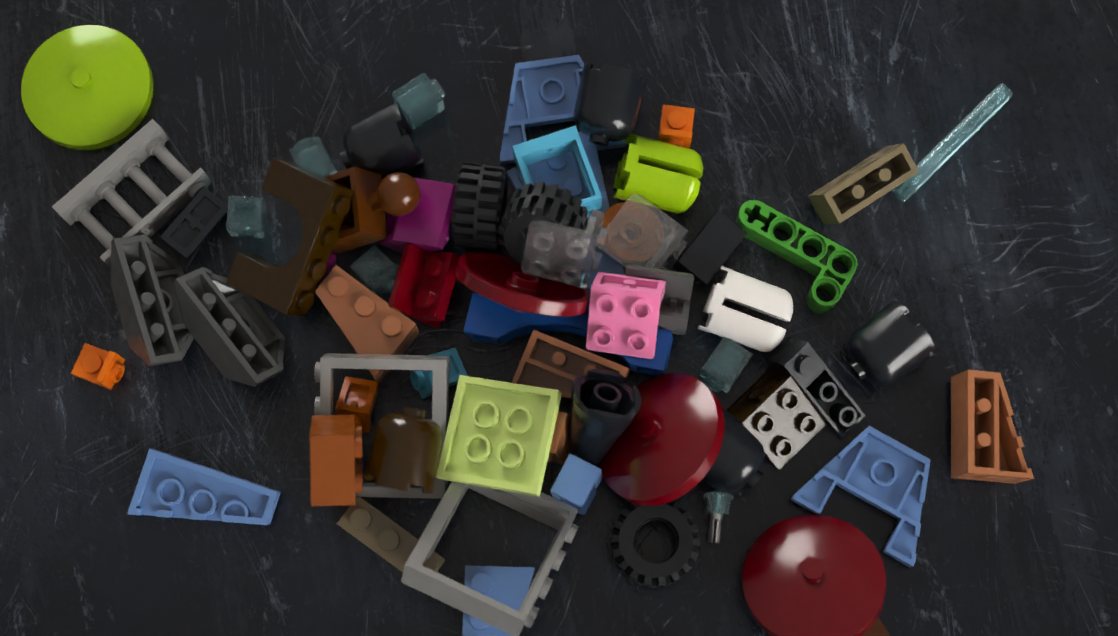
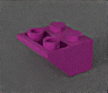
M414 178L421 191L418 206L413 212L404 216H394L386 213L387 238L380 240L378 244L403 253L407 243H413L428 252L443 250V247L450 238L449 225L453 213L456 185Z

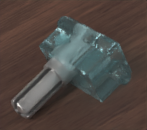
M709 491L703 495V499L706 500L705 513H709L710 518L708 542L713 543L716 519L714 543H719L721 520L723 515H729V504L733 500V495Z

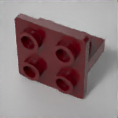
M413 243L405 244L388 303L389 307L432 328H439L441 321H444L456 280L455 272L460 256L453 252H428Z

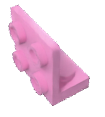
M598 272L591 286L586 349L653 359L656 349L660 305L665 294L666 281Z

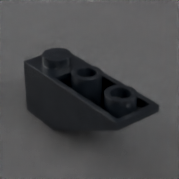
M788 337L766 359L773 369L790 375L823 418L826 425L839 438L843 439L866 416L809 342Z

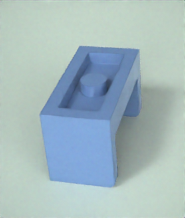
M569 454L550 490L552 497L579 509L578 514L586 515L603 482L602 470Z

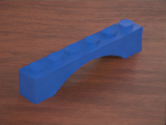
M473 293L463 332L468 340L499 346L516 338L532 334L533 329L539 332L573 333L587 338L589 310L577 316H547L517 312ZM658 326L655 356L653 359L615 355L625 363L631 372L651 376L666 374L673 342L672 331Z

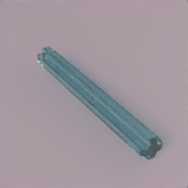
M999 84L916 165L919 173L894 188L893 194L903 202L912 196L1012 97L1011 89L1005 84Z

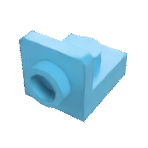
M456 348L431 354L435 356H450L449 387L458 384L460 375L468 376ZM410 370V379L414 389L419 392L422 399L429 398L432 395L433 371Z

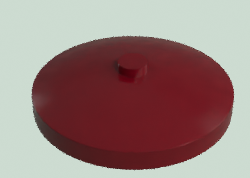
M469 252L461 255L458 260L455 274L462 284L479 295L506 306L513 311L547 316H577L584 314L588 310L591 296L590 289L575 277L561 270H557V273L552 274L548 271H543V274L536 273L534 269L530 268L528 271L523 269V265L520 263H513L510 260V255L496 252Z
M683 373L661 374L636 386L642 398L639 412L599 463L602 476L608 486L631 503L641 506H656L683 496L704 478L719 454L725 430L724 413L720 401L703 382Z
M801 515L785 519L773 525L752 545L743 567L742 581L747 607L756 623L769 636H862L878 618L885 600L886 573L877 548L859 529L843 520L830 516Z

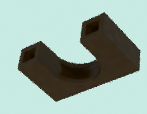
M273 158L262 190L287 201L297 210L303 227L301 245L296 255L282 266L260 255L238 252L226 283L286 315L307 316L309 309L314 303L315 290L326 272V264L332 248L337 243L343 219L350 209L354 191L294 162Z

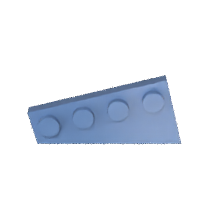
M149 449L127 514L270 525L281 491L157 449Z
M465 566L464 586L519 611L529 590L535 567ZM463 612L462 636H512Z

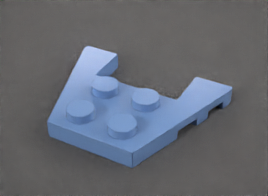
M580 55L515 63L500 152V165L515 163L512 146L527 141L525 128L574 121V109L585 65ZM626 140L618 142L609 141L608 146L596 145V149L599 151L625 147Z
M868 426L792 496L791 501L819 515L835 485L839 486L898 520L883 552L908 567H913L916 562L917 539L920 536V519L922 505L925 501L931 459Z

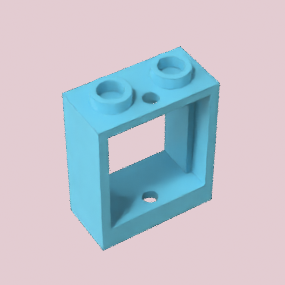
M576 125L512 146L513 158L523 186L529 183L534 186L527 168L528 165L572 151L588 194V198L581 199V206L586 207L588 211L587 217L598 212L597 209L601 208L602 196Z

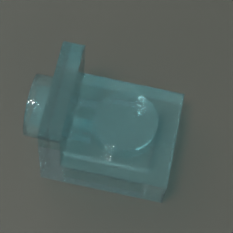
M375 244L350 266L352 271L379 297L384 292L386 294L392 292L399 266L395 262L393 263Z

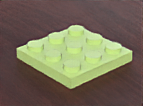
M460 375L436 477L441 480L540 497L562 393L555 389Z

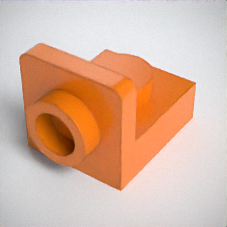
M663 104L658 141L690 149L695 108Z
M85 343L71 374L112 390L114 383H118L124 374L125 359L113 351L108 352Z
M345 376L335 407L336 415H355V426H362L363 433H370L372 427L371 415L379 391L378 382Z

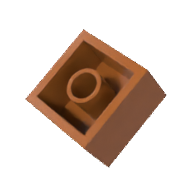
M312 415L310 430L311 506L355 505V493H363L362 460H355V458H362V426H355V415Z

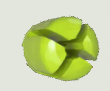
M630 134L625 141V144H629L628 153H624L622 160L618 163L613 188L618 190L613 198L675 214L687 211L695 202L701 186L698 178L701 179L703 176L704 167L701 156L693 149Z

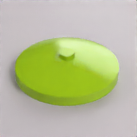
M99 25L76 26L53 35L33 53L22 77V102L31 122L52 142L76 150L99 149L122 140L144 119L153 96L152 71L139 47L123 33Z

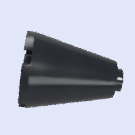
M604 369L588 370L585 376L580 377L578 375L575 378L571 389L569 453L592 465L601 462L640 409L642 398L638 388L635 385L633 389L625 383L626 378L621 374Z

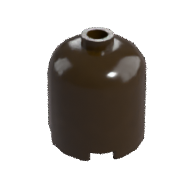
M404 406L403 413L392 412L385 415L379 421L376 428L364 480L371 481L376 479V485L408 492L410 485L422 487V493H433L442 445L440 426L435 421L424 417L425 410Z

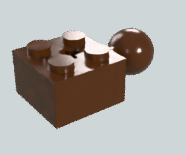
M351 167L326 176V178L354 191L350 209L343 219L337 243L332 248L331 253L340 254L386 239L385 212L394 216H404L413 212L421 198V191L417 181L412 176L401 172L389 174L382 180L381 174L358 167Z

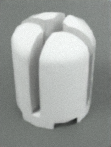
M721 266L719 270L725 272L721 284L718 282L717 285L713 284L703 310L709 316L705 327L699 325L698 329L761 352L772 351L783 340L786 329L728 308L722 304L725 299L773 318L790 322L793 314L791 294L785 289Z

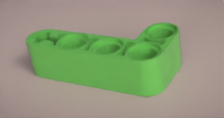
M749 200L740 207L735 224L747 233L745 238L816 276L806 297L807 304L815 313L826 314L830 312L840 300L857 269L856 256L850 250L763 202ZM751 215L757 217V219L754 220L753 223H749L747 221V219H749ZM766 222L770 223L767 231L764 232L763 228ZM783 230L788 234L789 239L786 241L778 240L774 236L773 231ZM802 247H814L818 252V256H807ZM832 263H843L847 268V273L841 274L836 272L832 267ZM819 289L827 290L832 300L829 302L821 301L817 297L816 291Z

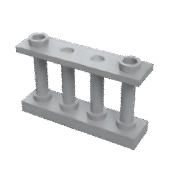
M153 119L52 206L67 223L72 225L74 222L80 221L107 249L100 258L110 268L111 241L114 237L90 213L91 207L99 200L105 199L132 227L123 237L146 235L151 238L187 206L203 187L208 189V186L212 183L201 168L194 174H191L165 147V142L169 138ZM155 155L182 183L168 197L140 169V164L149 156ZM126 177H130L157 204L143 219L115 191L116 186Z

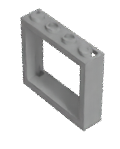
M325 353L320 357V362L315 363V383H320V396H316L314 403L315 415H333L334 368L433 371L432 420L440 426L442 431L441 457L449 423L450 356ZM436 477L434 491L429 494L422 493V487L410 485L408 492L376 485L375 483L362 482L363 493H355V497L442 499L448 489V481Z
M452 481L408 558L401 582L512 636H519L524 626L531 628L540 608L534 606L537 598L545 599L553 579L549 578L548 575L551 569L558 571L566 555V551L561 550L564 542L572 543L579 527L573 524L579 509L543 492L540 493L539 497ZM468 488L558 530L519 611L425 567Z

